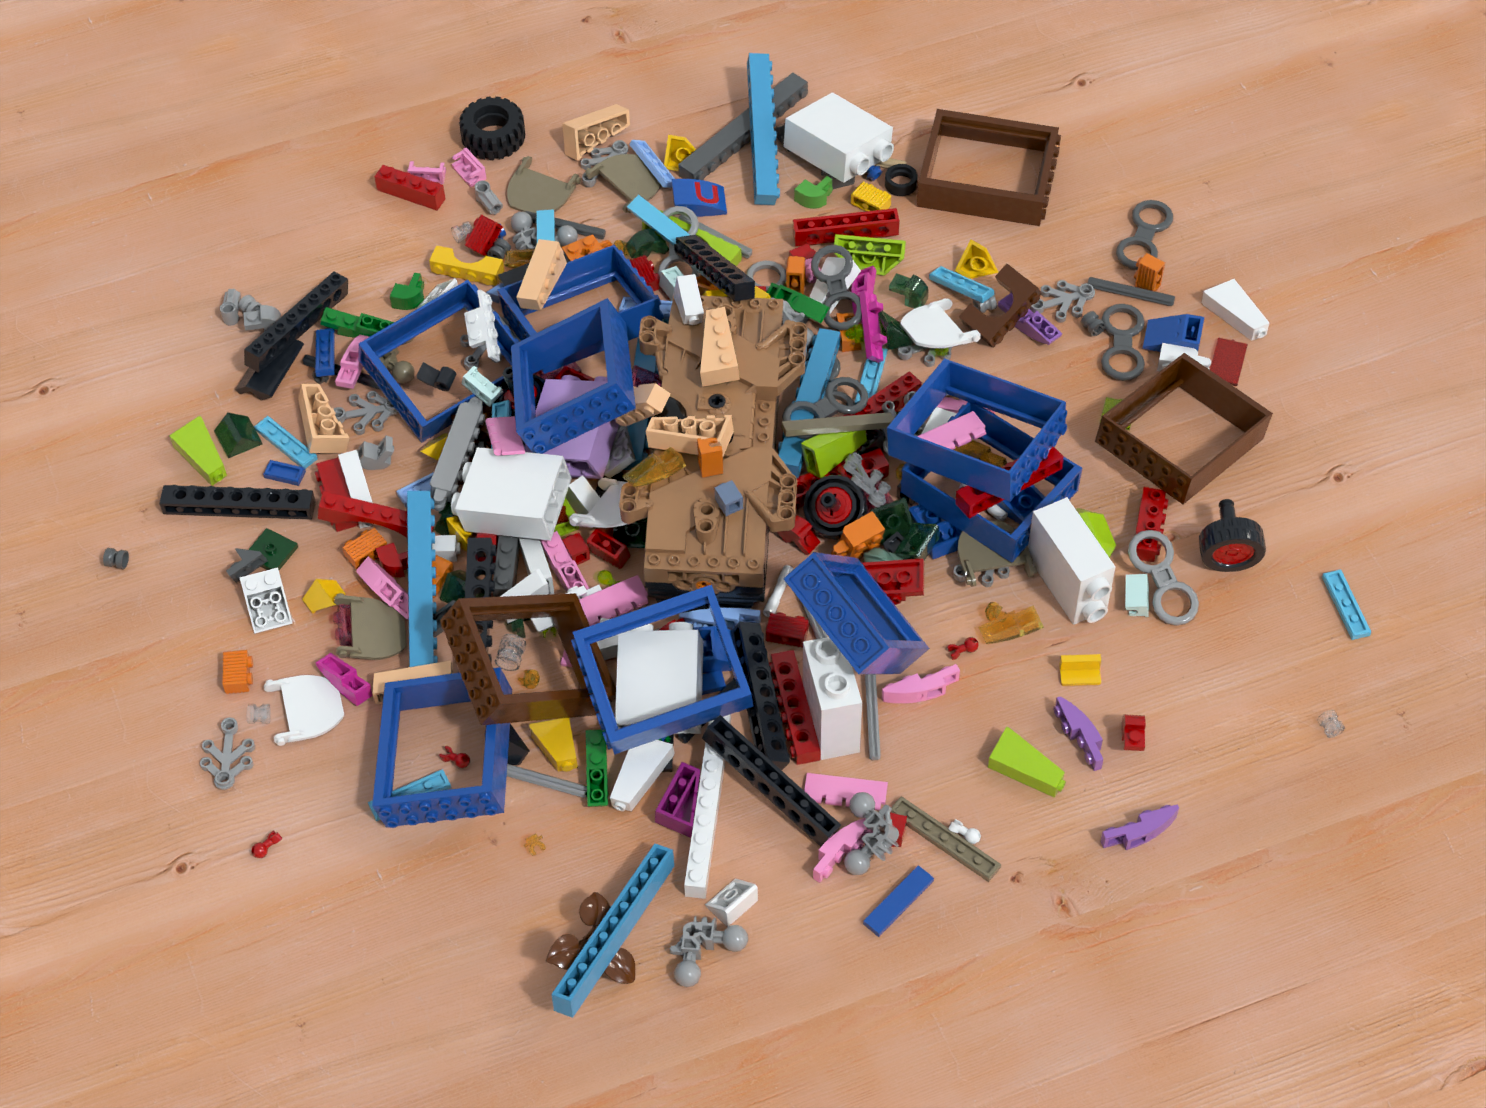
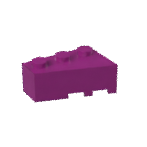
M681 762L655 811V823L687 837H692L700 782V769Z

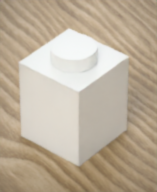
M456 535L435 536V544H432V549H435V555L451 562H457V554H461V544L457 542Z

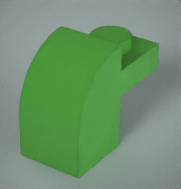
M826 176L817 185L805 179L794 189V201L810 209L825 206L827 204V196L833 190L832 179Z

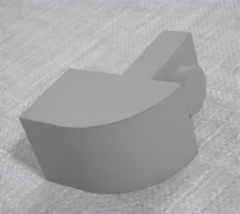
M260 305V310L243 312L246 331L264 328L265 332L282 317L278 309L268 305Z
M386 435L378 445L364 441L357 449L362 468L379 470L390 466L391 456L394 452L393 437Z

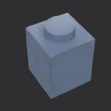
M732 480L727 483H721L714 488L715 500L725 516L743 509V496Z

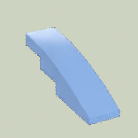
M720 608L728 629H733L739 621L760 623L761 621L760 610ZM700 609L679 614V619L683 618L685 622L691 623L693 630L695 627L715 626L710 609Z

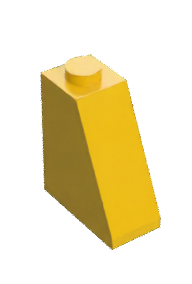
M569 718L529 724L531 738L558 772H568L578 768Z

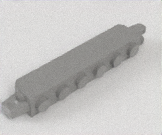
M477 397L471 398L468 403L460 404L430 481V493L434 499L435 511L444 510L446 503H451L453 495L458 492V482L463 480V467L466 462H469V453H473L474 440L478 439L480 434L479 426L484 424L483 401Z

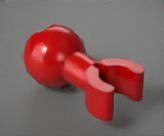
M968 637L965 639L964 644L959 646L950 644L947 648L948 652L956 651L951 654L952 660H955L962 652H975L978 649L979 643L976 638Z
M445 746V749L450 754H439L443 762L454 761L458 768H466L470 763V757L466 753H453L449 746Z
M273 830L268 834L267 839L263 843L259 842L253 845L251 851L253 856L257 858L265 857L268 853V848L280 842L282 837Z

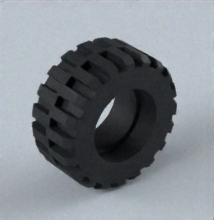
M491 96L485 99L480 98L476 100L477 102L470 103L462 111L463 113L459 118L462 144L475 157L479 156L480 159L484 160L485 158L489 160L499 158L500 160L504 159L505 156H511L513 152H517L523 145L526 135L524 117L521 109L514 102H510L509 99H501L498 96H495V98H491ZM488 126H502L501 129L495 131L482 130Z

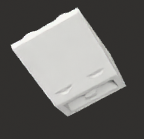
M278 568L240 577L254 634L293 624Z

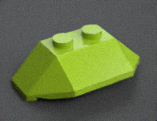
M835 234L834 245L842 246L848 250L860 270L874 266L877 270L876 275L885 276L904 259L906 241ZM835 253L838 258H844L842 255Z
M1075 508L1110 558L1116 543L1104 514Z

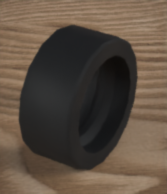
M907 164L893 165L885 173V187L889 193L895 196L910 195L917 188L918 174L912 166ZM897 176H905L911 181L906 184H897L891 179Z

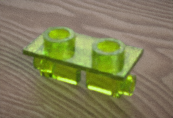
M863 323L856 324L854 328L847 329L846 337L855 339V343L864 342Z

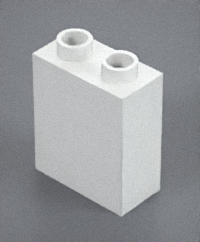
M832 92L785 119L784 147L844 183L856 175H863L871 166L880 161L885 162L891 157L894 150V145L891 143L893 127Z
M477 447L472 462H466L463 467L462 478L464 485L461 493L456 492L453 495L451 510L453 515H458L464 531L551 541L572 478L564 457L560 455L525 452V454L497 456L494 454L493 449Z
M1067 497L1033 511L1028 543L1033 566H1036L1037 572L1073 625L1084 620L1093 623L1102 619L1108 612L1115 565Z
M674 622L669 624V630L653 631L654 626L647 624L618 634L615 720L618 729L702 700L703 640L699 631L693 630L691 623ZM701 725L675 734H701Z
M829 637L804 641L803 686L821 750V760L860 753L862 700L853 668Z

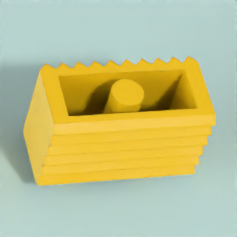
M862 181L851 193V204L864 211L889 209L891 206V195L886 191L877 189L872 184Z

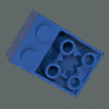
M1182 314L1148 320L1142 349L1161 352L1162 343L1194 348L1198 351L1204 317Z
M715 626L695 627L694 630L699 631L703 640V673L718 670L732 671L717 628ZM728 629L730 637L732 639L731 630Z

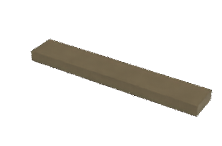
M891 412L791 420L782 421L781 428L786 437L886 429L894 418Z
M901 796L891 807L890 813L907 816L906 826L987 882L1001 868L999 862L958 834L950 831L942 823Z

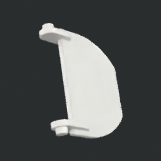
M946 298L911 310L903 317L900 323L901 328L916 345L923 347L948 348L980 340V333L977 330L963 333L944 312L950 309L953 304L950 299Z
M601 478L598 481V486L606 490V492L587 515L573 513L569 518L570 524L572 526L610 528L626 525L627 523L622 522L620 517L619 503L621 488L627 482Z
M300 675L275 681L267 680L264 684L266 692L282 690L290 732L279 733L274 736V742L279 746L287 742L306 740L323 735L337 726L344 717L340 692L327 678L315 675Z

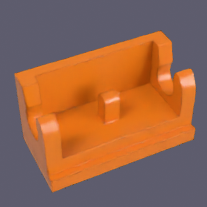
M836 313L837 322L849 321L846 320L847 318L854 317L853 313ZM857 325L849 330H840L842 352L861 350Z
M717 438L697 439L698 464L702 478L723 474L722 447L709 446L711 443H717Z

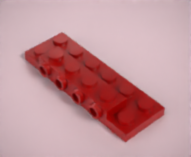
M923 558L862 563L895 605L900 604L901 601H906V597L924 596L925 562Z

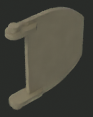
M620 154L609 157L596 164L593 168H587L585 171L588 179L601 174L629 200L623 207L625 213H631L627 206L638 194L646 201H649L656 195L660 187L659 181L639 156L634 154Z
M524 157L522 164L518 167L508 184L507 197L510 207L521 212L530 211L537 213L539 210L552 209L556 212L567 202L576 185L580 184L581 178L575 173L568 183L528 169L532 163V157Z
M1001 520L991 521L1009 534L1015 531L1013 527ZM962 531L958 541V557L963 572L967 575V585L971 587L976 586L974 572L1024 564L1028 577H1033L1034 574H1037V568L1032 565L1033 560L1028 547L1011 563Z
M342 593L335 596L334 603L336 605L350 607L352 647H337L336 654L339 658L351 657L381 660L393 657L406 648L405 617L395 608L390 607L385 602L372 598L346 596Z

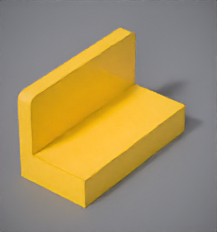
M1101 654L1061 655L1059 663L1061 685H1100Z

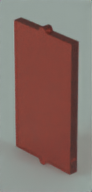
M1218 337L1210 370L1231 385L1237 386L1248 344L1237 342L1234 339L1228 340Z

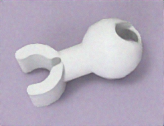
M957 819L951 822L948 828L954 833L962 834L965 840L971 844H976L980 841L981 834L977 829H968Z

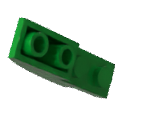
M771 283L767 290L771 298L787 301L795 312H802L805 314V318L820 324L829 310L828 306L781 284Z
M326 307L320 325L338 330L337 334L356 338L359 335L371 337L394 322L361 313L359 317Z
M601 729L585 730L588 807L608 806L607 745L602 733L604 731Z

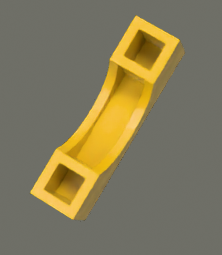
M436 245L429 260L432 273L486 285L497 286L500 282L498 274L504 273L503 259L485 256L478 262L464 263L454 256L452 248Z

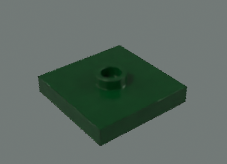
M266 528L249 550L260 551L268 560L260 567L266 570L274 568L280 570L296 551L298 543Z

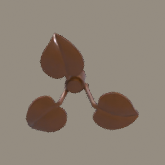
M593 892L583 900L579 908V916L582 922L587 926H592V929L580 941L571 934L560 936L548 952L547 963L568 971L587 943L588 938L594 933L596 927H598L611 908L608 901L601 894ZM620 948L604 973L615 982L621 984L633 983L635 981V961L632 954L628 950Z

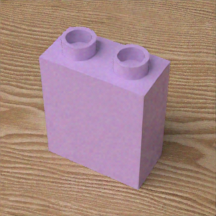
M564 375L561 380L546 379L536 408V417L607 383V377L598 376L594 381H582L572 375ZM613 419L543 454L563 456L571 477L579 478L583 475L585 478L601 479L604 476L619 424ZM525 443V452L533 453Z

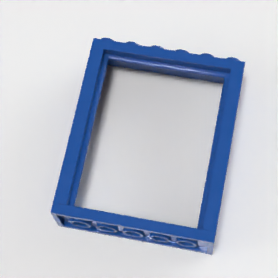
M615 245L567 262L543 308L617 280L636 303L635 306L618 312L626 322L628 341L639 337L640 322L643 317L653 316L660 321L664 319L659 307L661 305L659 296L653 293L651 286H647L645 279L639 276L637 269L632 267L630 260L626 259L622 250H618ZM523 280L497 289L503 317L508 320L509 326L521 341L537 333L525 315L538 311L521 308L516 297ZM601 340L541 371L543 374L602 352L604 351V341Z
M469 280L464 281L359 343V362L421 443L451 425V415H456L460 404L468 403L471 398L477 396L471 394L426 421L379 358L466 307L468 311L479 308L478 288L475 284H471ZM492 310L495 316L494 326L498 333L497 344L501 354L512 366L511 346L520 341L517 338L514 339L509 327L506 324L503 325L498 313ZM501 376L491 383L498 388L505 382V378Z
M608 298L511 346L516 432L533 453L543 454L636 409L626 322ZM603 340L608 382L536 417L533 374Z
M944 358L887 427L888 455L1011 501L1015 495L1020 493L1023 484L1029 481L1033 471L1038 469L1040 462L1046 459L1049 450L1056 446L1059 437L1065 434L1067 430V424H1065L1067 416L1066 402ZM947 394L1042 428L1009 471L914 436Z
M970 402L966 405L963 404L955 416H951L948 420L950 422L974 411L986 426V435L978 439L1012 460L1018 459L1034 439L984 407ZM1063 457L1062 469L1044 478L1055 485L1054 489L1012 534H1009L979 514L968 518L955 504L956 500L924 480L931 471L913 464L906 463L902 468L901 493L1012 563L1028 546L1033 511L1066 497L1070 500L1079 489L1082 467Z
M813 552L784 578L785 582L858 674H901L930 649L858 558Z
M712 585L573 632L575 639H572L571 642L589 694H591L590 698L595 712H599L596 715L601 730L604 731L602 733L608 750L613 749L614 755L713 721L720 715L724 717L753 707L751 691ZM708 604L738 688L618 729L590 644Z
M501 667L493 668L503 694H512V688ZM461 673L385 683L372 807L386 828L417 825L427 822L435 823L443 820L453 821L459 818H475L483 815L493 816L504 813L510 723L486 725L482 786L392 797L400 711L471 702Z

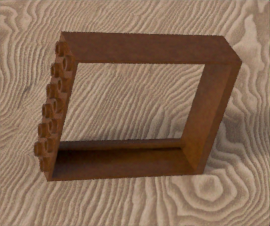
M937 109L918 181L917 207L1040 226L1041 219L1045 220L1046 209L1044 208L1048 207L1049 197L1047 195H1050L1052 184H1049V182H1053L1054 172L1052 170L1056 169L1057 159L1055 157H1058L1060 147H1057L1061 141V135H1058L1059 127ZM941 136L1044 151L1035 194L932 179L931 176Z
M1183 353L1102 415L1095 442L1184 505L1264 439L1273 413L1198 361ZM1178 387L1245 432L1192 476L1125 430V428Z
M576 593L459 598L441 618V627L445 632L448 645L452 650L480 725L595 716L596 713H599L595 712L590 698L591 694H589L571 642L572 639H575L574 631L590 626ZM552 617L581 689L504 695L475 621ZM595 642L590 644L606 694L611 703L616 698V687L599 646Z

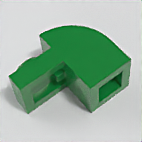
M420 273L413 274L409 286L395 283L390 294L392 308L412 310L421 304L424 300V281H422Z

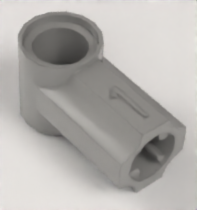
M478 181L475 184L477 202L483 204L490 214L495 215L499 213L503 208V204L490 189V184L487 181Z
M228 289L225 292L223 304L220 306L223 322L230 326L235 325L239 321L238 304L241 300V293L235 289Z

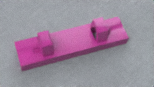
M864 290L859 295L866 358L879 363L884 361L882 346L887 343V336L880 333L878 315L879 312L884 310L883 303L877 301L875 294Z

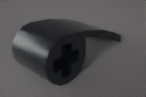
M423 362L418 371L417 379L439 390L449 391L457 374L449 367H442L439 371Z

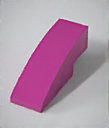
M329 653L316 662V666L329 682L356 706L372 697L371 685L357 676L355 668L334 654Z

